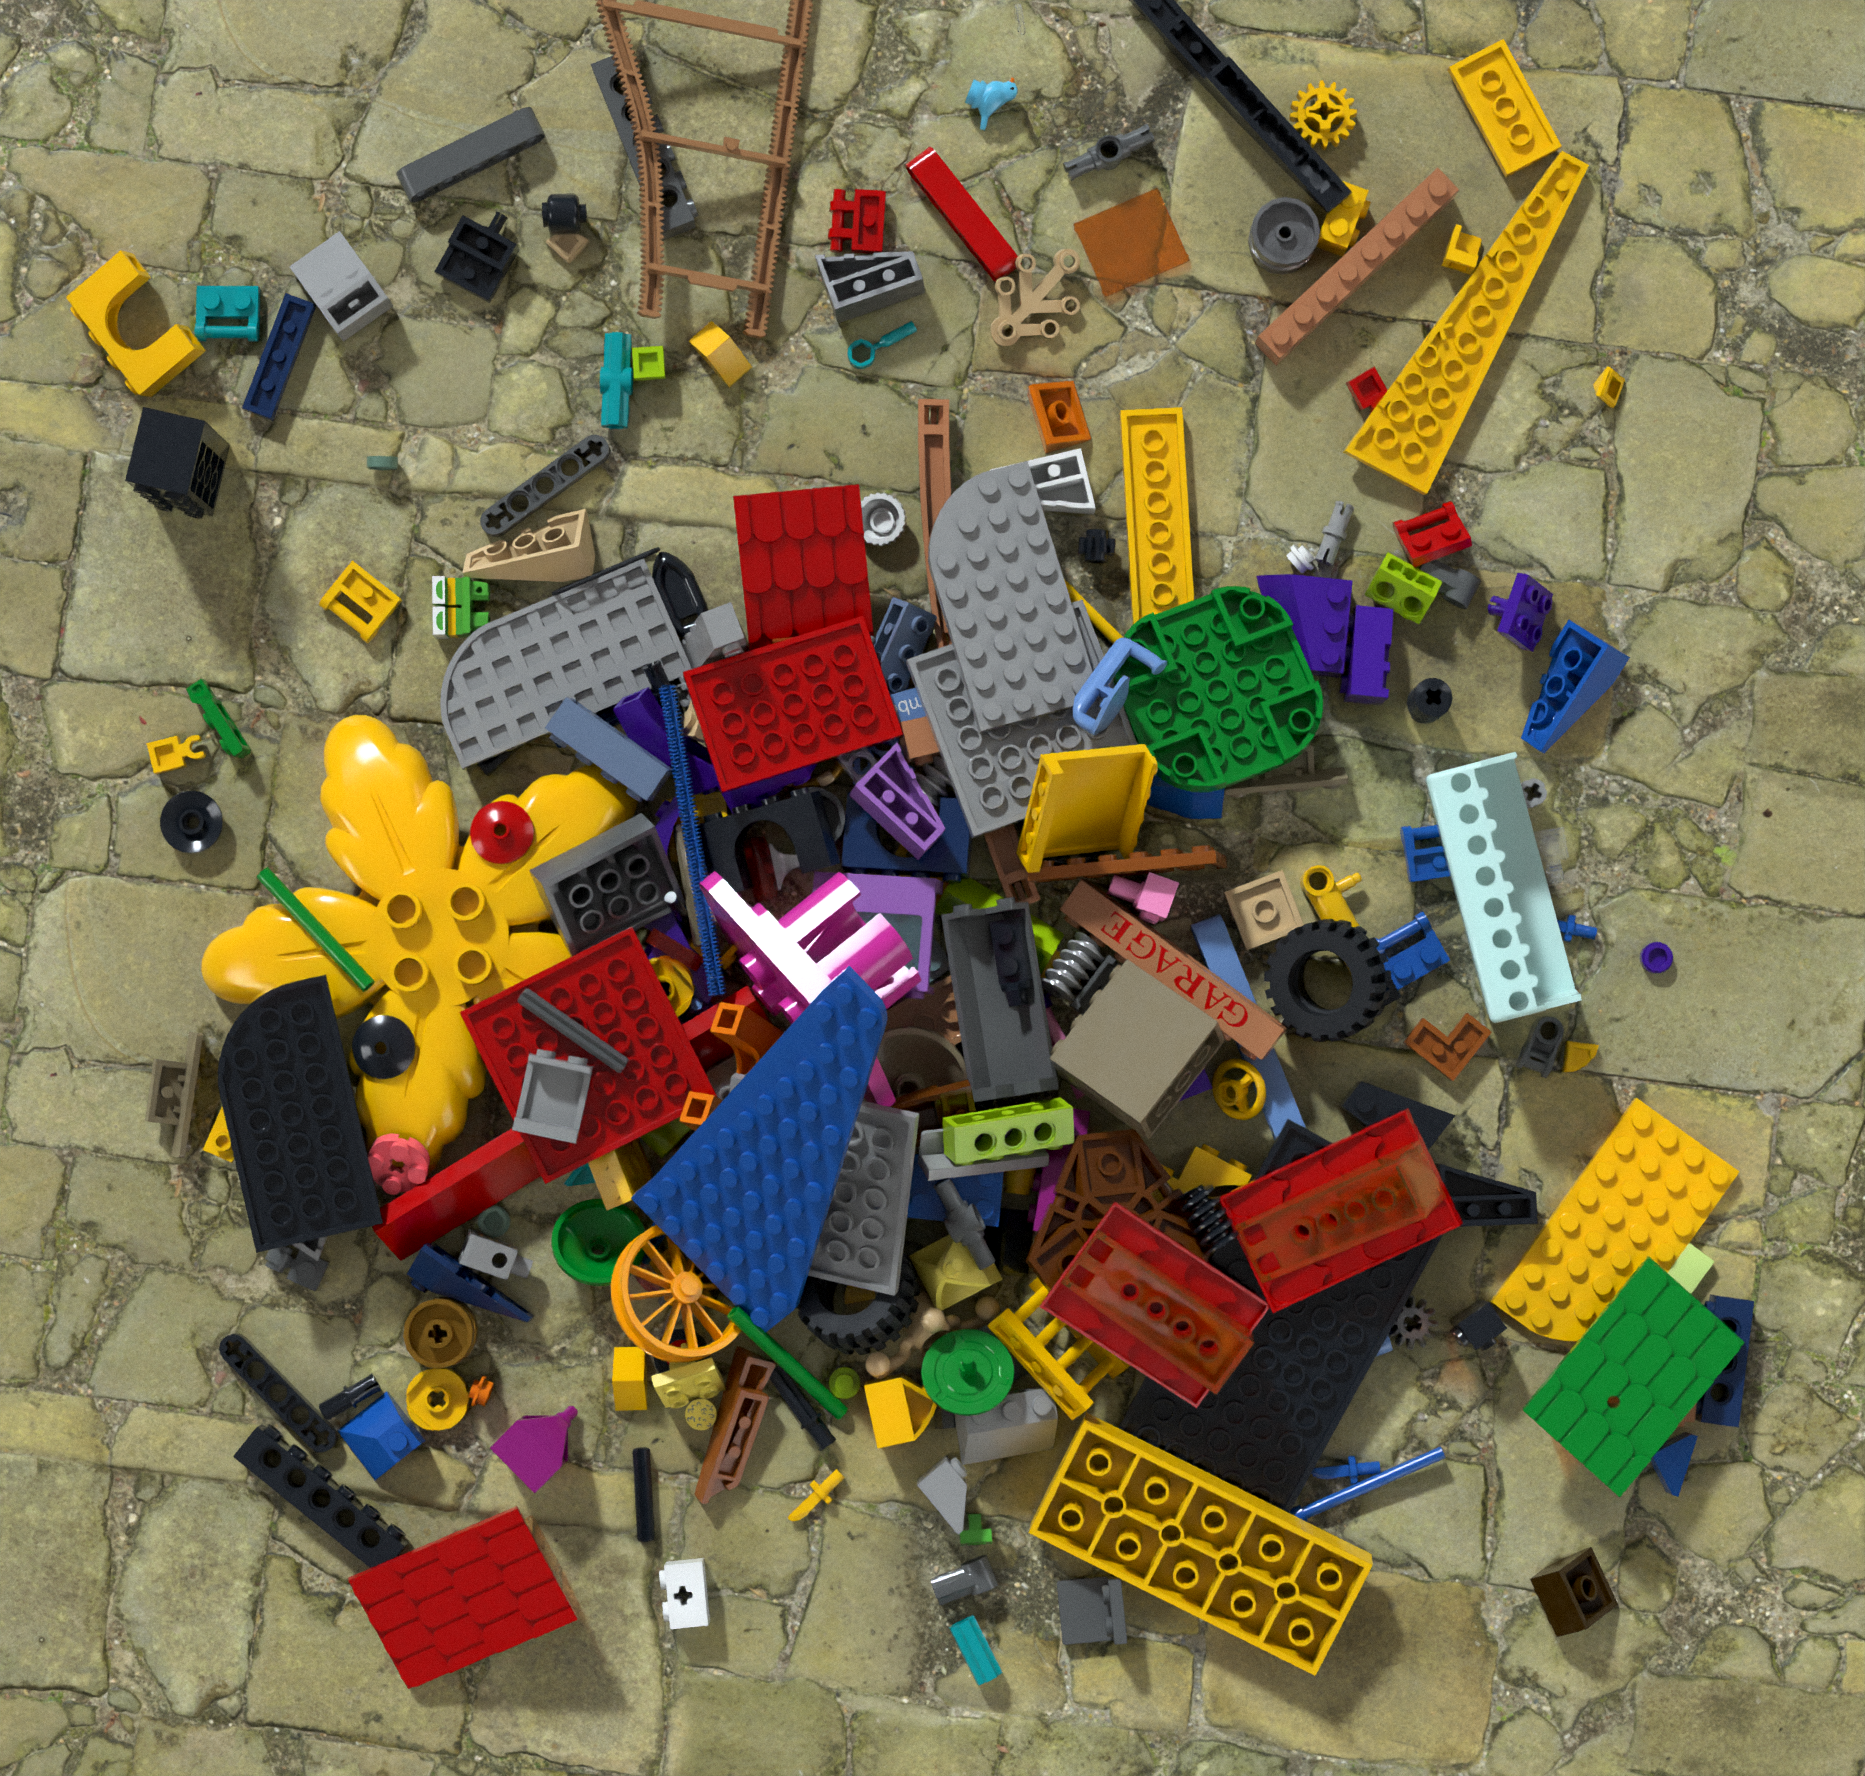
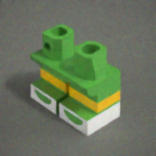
M432 576V604L435 606L433 607V636L437 639L469 637L478 628L489 623L490 613L474 612V601H490V585L484 582L473 581L470 577L446 578L445 576Z

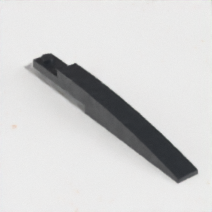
M1129 0L1163 37L1164 44L1201 85L1327 213H1330L1352 194V191L1229 56L1226 58L1174 0Z

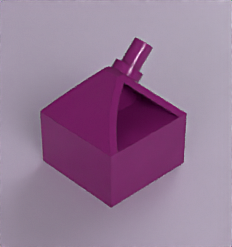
M568 1406L563 1412H558L556 1415H524L490 1449L536 1493L568 1461V1428L571 1426V1421L578 1415V1411L574 1406Z

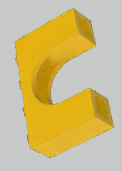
M120 250L66 298L72 305L70 310L79 321L85 322L90 329L88 334L98 346H103L109 354L107 356L109 363L116 370H121L127 378L125 384L135 395L152 397L206 350L188 326L175 324L153 344L144 349L134 350L124 342L118 330L119 310L124 301L151 277L133 253Z

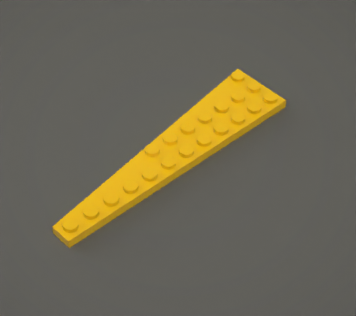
M1561 151L1556 156L1345 448L1344 454L1423 495L1428 493L1587 171L1588 164L1564 151Z

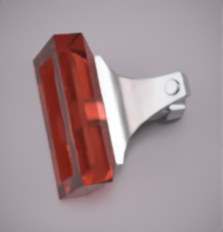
M764 836L751 838L744 842L746 862L754 886L752 890L755 904L776 898L785 876L794 869L798 868L801 870L797 855L778 852L771 843L768 844Z

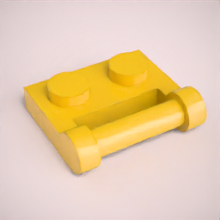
M352 560L322 597L319 606L325 611H332L356 630L363 641L369 643L402 602V599ZM342 592L373 616L369 624L337 600Z

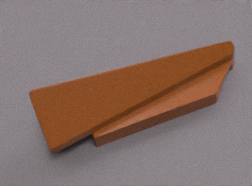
M737 1346L725 1385L726 1390H724L717 1419L714 1423L695 1490V1496L702 1504L709 1503V1498L722 1490L727 1489L729 1491L739 1485L769 1400V1396L762 1391L776 1363L740 1346Z

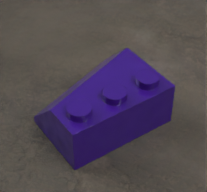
M1295 574L1256 576L1261 595L1265 597L1268 595L1273 598L1291 618L1294 624L1292 629L1312 675L1340 678L1344 673L1353 581Z

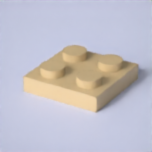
M1283 870L1223 893L1246 951L1284 937L1291 930L1304 925Z

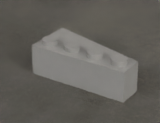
M731 602L701 613L694 622L695 625L690 627V632L686 633L685 638L680 641L692 669L750 651Z

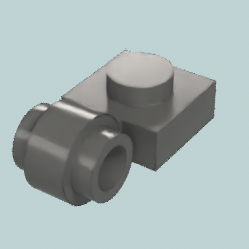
M288 1246L268 1250L265 1257L267 1260L265 1266L280 1273H283L284 1269L289 1267L291 1270L286 1279L310 1290L317 1291L329 1266V1261L319 1258L317 1261L299 1250L295 1259L291 1255L293 1249Z

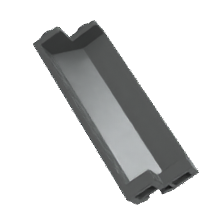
M1015 897L996 900L997 906L982 909H972L971 904L953 906L952 913L941 915L967 1079L972 1088L974 1103L1059 1089L1056 1069L1050 1060L1052 1044L1029 903H1016ZM1022 917L1033 979L1030 980V987L1025 988L1028 1004L1009 1007L1007 994L1002 992L999 985L989 922Z

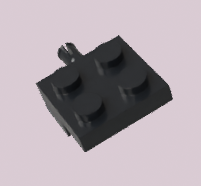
M496 211L489 227H486L462 215L448 240L449 246L436 267L435 274L490 303L519 252L516 243L499 234L508 217Z

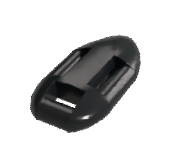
M660 552L653 565L652 578L677 635L685 637V634L690 632V627L695 625V621L683 626L680 621L696 614L699 617L701 613L708 611L707 603L690 568L678 557L668 552Z

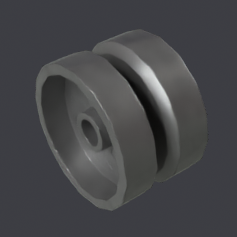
M1282 197L1273 199L1263 205L1253 219L1248 238L1250 254L1258 266L1270 273L1281 275L1296 272L1305 266L1318 244L1320 228L1317 216L1310 206L1299 199ZM1279 233H1284L1285 238H1282Z

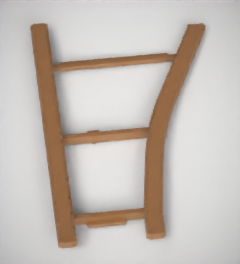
M595 0L597 1L595 6L599 7L597 12L601 13L599 18L603 19L601 24L604 25L602 30L606 31L604 36L608 37L606 42L610 43L608 48L612 49L610 54L614 55L611 60H615L613 66H617L615 72H619L617 78H621L619 84H623L621 90H625L622 96H626L624 102H628L626 107H629L627 113H631L629 115V118L632 119L630 124H634L631 129L635 130L632 135H636L633 140L637 141L634 146H637L635 151L639 152L636 157L639 158L637 163L640 164L637 168L641 169L638 172L641 176L638 179L641 180L639 185L642 186L639 189L641 191L639 196L642 197L639 200L642 203L639 207L642 209L639 213L642 217L639 220L643 222L640 224V227L643 228L640 230V233L643 234L640 237L643 240L640 243L643 246L640 249L643 252L640 256L643 259L640 264H643L640 268L643 270L640 273L643 276L640 278V281H642L640 286L643 288L639 290L642 294L639 295L641 299L638 303L641 305L638 306L640 310L637 314L651 319L661 317L659 312H661L662 308L659 306L663 304L660 301L663 299V296L660 294L664 292L661 288L664 287L662 282L665 280L662 276L668 275L687 279L689 284L730 292L735 291L736 288L750 291L751 293L748 295L750 299L747 301L749 305L746 307L748 312L745 313L748 317L744 320L747 323L743 326L746 330L743 333L748 337L759 339L765 337L767 334L764 331L768 329L765 325L769 323L766 319L770 317L766 313L770 312V309L767 307L771 305L768 301L772 299L769 295L773 293L770 289L774 287L771 283L775 281L772 277L775 276L773 271L776 269L774 265L777 261L774 259L778 257L775 253L779 251L776 247L780 245L777 242L781 238L778 236L781 233L779 229L782 227L780 223L783 221L780 217L784 215L781 211L785 209L782 205L785 204L786 201L783 199L787 196L784 194L787 191L785 187L788 185L786 181L789 179L786 175L790 173L787 169L791 167L788 164L792 160L789 158L792 155L790 151L793 149L791 145L794 143L791 139L795 137L792 133L796 131L793 127L796 126L794 121L797 120L795 115L798 113L796 109L799 107L797 103L800 101L798 97L801 95L799 91L802 89L800 87L804 71L802 68L805 65L803 62L806 59L804 56L807 53L805 50L808 39L806 38L809 36L807 32L810 30L808 26L811 23L809 20L812 16L809 14L813 11L810 9L813 6L811 3L813 0H790L789 4L791 6L788 8L790 12L787 14L789 18L787 19L786 36L778 35V30L772 27L640 0L635 1L633 5L616 2L617 0ZM626 12L783 44L785 47L782 50L784 53L781 56L783 59L781 61L782 66L780 67L782 71L779 73L781 77L778 79L780 83L777 86L779 89L776 92L779 95L775 98L778 101L775 103L777 107L774 109L776 113L773 115L775 119L772 121L775 125L771 128L774 131L770 134L773 137L770 139L772 143H770L769 147L771 149L768 151L770 155L739 149L740 140L724 137L722 146L656 133L655 130L657 128L653 127L655 122L651 121L654 116L650 115L653 110L649 109L651 104L647 103L649 98H646L648 92H643L646 86H642L644 80H640L642 74H638L641 69L636 68L639 63L634 62L637 57L632 56L635 51L631 50L633 44H629L632 39L627 38L630 33L625 32L628 27L624 26L626 21L622 20L624 15L620 13ZM656 143L763 163L769 166L765 170L768 172L765 175L767 179L764 181L766 185L763 187L766 191L762 193L765 197L761 199L764 203L760 206L763 208L760 210L762 215H760L759 219L761 221L758 223L761 227L757 229L760 233L756 235L759 239L755 241L758 245L754 248L757 250L754 253L756 257L753 259L755 263L752 265L755 269L751 271L754 275L750 277L753 281L662 265L665 262L662 260L665 256L662 252L665 249L661 247L665 243L661 241L664 238L661 235L664 232L661 229L664 226L661 223L664 220V217L661 216L664 213L661 210L664 205L660 203L664 199L660 197L664 193L660 191L664 187L660 186L663 183L660 180L663 175L659 174L662 172V169L659 168L662 163L658 162L661 159L658 156L660 151L657 150L660 145Z

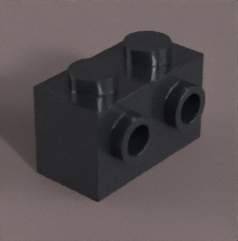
M1481 1299L1449 1320L1453 1326L1449 1331L1460 1346L1463 1345L1464 1348L1469 1347L1474 1350L1480 1348L1482 1351L1487 1350L1498 1342L1496 1336L1507 1329L1490 1302Z

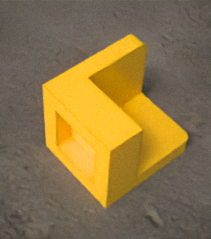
M1456 224L1451 232L1441 266L1471 275L1479 257L1477 254L1482 240L1479 237L1460 232L1462 226Z

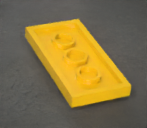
M1504 39L1448 68L1447 71L1505 178L1560 150L1562 145Z

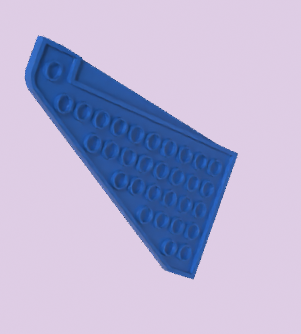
M850 965L827 984L661 1170L631 1197L735 1306H739L750 1316L753 1324L761 1327L765 1333L794 1311L800 1302L887 1025L888 1016L884 1002Z

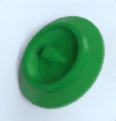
M961 1329L943 1335L930 1346L922 1363V1382L930 1399L945 1411L963 1416L979 1415L992 1410L1006 1398L1013 1384L1014 1365L1007 1348L997 1338L980 1330Z

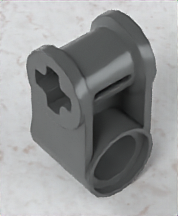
M1543 1016L1534 1021L1526 1042L1519 1053L1516 1062L1517 1068L1526 1067L1541 1073V1077L1545 1079L1548 1077L1564 1033L1563 1025L1558 1019ZM1549 1021L1553 1024L1555 1032L1550 1039H1544L1540 1034V1027L1543 1023ZM1530 1057H1534V1058H1536V1059H1539V1060H1541L1542 1062L1540 1063V1062H1537V1061H1535V1060H1532V1059H1530Z

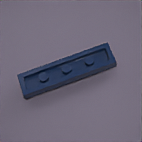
M285 293L242 406L244 411L272 421L274 420L315 312L316 305L314 303Z

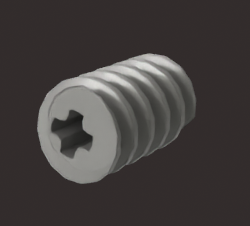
M1081 932L1075 933V940H1070L1067 944L1068 949L1060 952L1061 959H1055L1052 964L1053 969H1047L1045 972L1046 978L1041 979L1042 988L1056 998L1074 1001L1075 997L1070 990L1074 989L1081 992L1082 987L1078 980L1080 979L1085 982L1090 980L1085 970L1096 972L1097 968L1092 961L1096 960L1100 963L1104 961L1097 943Z

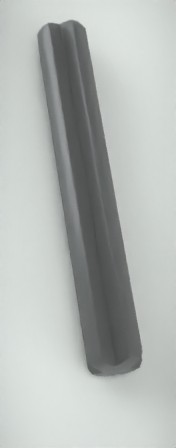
M525 989L518 998L520 1005L616 1072L621 1073L628 1064L629 1059L530 989Z

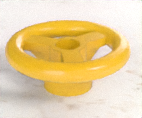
M1229 1059L1218 1066L1212 1079V1091L1220 1109L1228 1116L1238 1120H1247L1255 1117L1262 1110L1266 1101V1086L1260 1072L1251 1063L1242 1059ZM1232 1068H1239L1247 1072L1241 1080H1230L1223 1077L1226 1071ZM1255 1082L1257 1097L1254 1105L1249 1109L1246 1095L1248 1094V1087ZM1236 1105L1239 1110L1233 1108L1232 1106Z

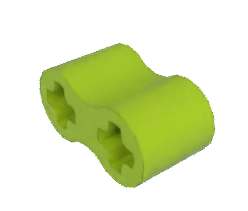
M680 1117L640 1137L661 1159L691 1130V1128L679 1121Z

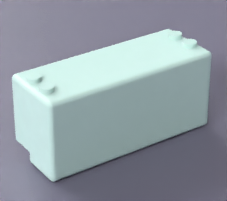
M1516 752L1429 774L1425 778L1485 1009L1493 1023L1546 1011V1009L1582 1000L1580 993L1575 989L1514 760L1517 758Z

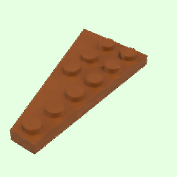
M1206 845L1191 847L1192 853H1183V850L1164 849L1160 850L1161 856H1152L1148 852L1129 853V859L1117 860V855L1098 856V862L1086 863L1085 858L1066 859L1067 865L1055 866L1054 861H1042L1040 872L1028 873V881L1032 883L1074 880L1082 876L1083 878H1103L1113 873L1120 876L1145 875L1149 872L1154 874L1174 872L1175 867L1180 869V871H1198L1205 869L1206 864H1212L1217 869L1227 868V857L1214 850V847Z

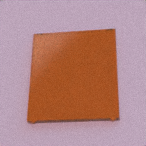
M1158 188L1073 224L1074 231L1080 239L1105 298L1190 261Z

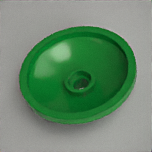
M602 1199L584 1200L569 1207L556 1221L551 1238L552 1253L558 1266L572 1279L587 1285L607 1286L611 1285L613 1270L622 1251L634 1238L644 1233L645 1230L636 1214L624 1205L606 1210ZM642 1248L639 1250L632 1263L633 1265H636L638 1267L642 1263L645 1255V1252ZM598 1249L601 1250L603 1253L601 1255H596L593 1253V1251Z

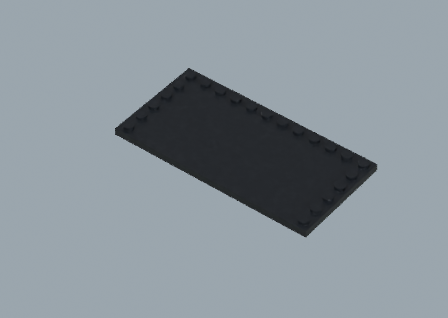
M1287 1118L1254 1180L1332 1144V1142ZM1231 1225L1229 1226L1227 1231H1233ZM1443 1234L1275 1313H1272L1271 1308H1269L1197 1408L1145 1376L1117 1428L1290 1513ZM1237 1237L1232 1242L1214 1251L1208 1263L1267 1302Z

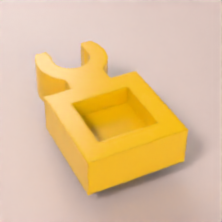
M192 735L182 744L179 736L146 743L154 774L157 775L187 767L185 762L187 757L195 760L205 758L206 752L194 753L192 751V745L195 742L202 741V737Z

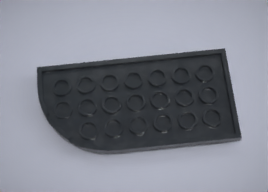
M327 975L297 980L271 989L253 1001L234 1022L223 1044L218 1066L220 1099L256 1253L383 1223Z

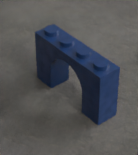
M847 792L841 864L845 872L867 875L871 873L885 876L909 875L919 878L940 877L946 883H961V879H969L972 837L957 798H941L939 818L946 829L940 838L917 860L915 857H899L888 852L880 841V824L849 796L851 792Z

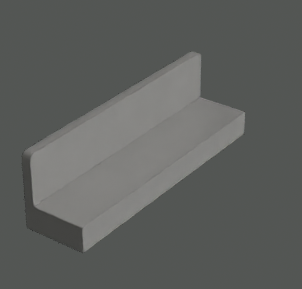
M1042 1124L1036 1127L1034 1133L1040 1130ZM943 1129L921 1132L918 1164L928 1181L1046 1167L1049 1163V1154L1044 1148L1034 1150L1029 1155H1018L1015 1153L1004 1155V1158L1000 1160L981 1159L975 1160L971 1165H957L944 1154ZM1010 1129L1006 1133L1005 1138L1010 1136L1013 1129ZM983 1134L976 1138L975 1143L982 1139Z

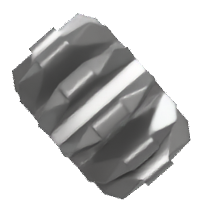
M1412 1295L1408 1297L1407 1306H1403L1394 1323V1328L1388 1334L1389 1337L1399 1334L1395 1340V1345L1400 1347L1406 1340L1407 1349L1413 1350L1415 1339L1421 1347H1425L1426 1342L1422 1336L1425 1334L1432 1339L1435 1337V1334L1428 1330V1326L1436 1327L1438 1326V1321L1428 1320V1317L1434 1315L1436 1311L1434 1308L1423 1311L1427 1304L1425 1299H1421L1415 1307V1297ZM1416 1315L1417 1319L1414 1321L1418 1322L1415 1329L1410 1327L1406 1330L1405 1326L1407 1324L1404 1323V1319L1406 1317L1412 1318Z

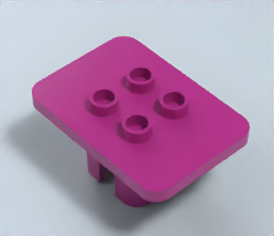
M715 871L699 883L726 941L737 948L735 954L740 959L738 960L739 964L755 983L751 987L767 1010L775 1017L782 1012L792 1024L827 984L849 965L882 999L886 1009L921 982L920 975L914 967L910 970L905 967L913 957L908 946L892 925L880 913L867 924L861 919L853 906V901L861 896V893L841 872L836 873L778 921L760 903L750 908ZM876 1057L864 1098L867 1102L890 1107L896 1102V1099Z

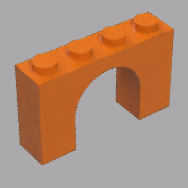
M723 1002L719 1003L710 1029L711 1033L732 1047L737 1061V1073L746 1075L784 1033L748 1007ZM689 1091L679 1121L696 1131L722 1100L715 1095Z

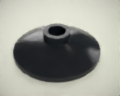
M185 791L175 795L166 803L160 817V828L165 840L176 850L185 853H198L210 848L218 840L223 828V816L220 807L210 796L198 791ZM193 817H197L199 820V825L195 829H191L189 826V821Z
M389 1015L375 1016L363 1022L355 1032L352 1041V1053L356 1064L364 1073L378 1079H389L402 1074L411 1065L416 1051L415 1038L410 1028L402 1020ZM379 1042L385 1043L387 1047L384 1054H380L376 1049Z

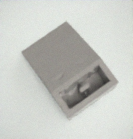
M340 231L289 266L343 342L393 307L389 298Z

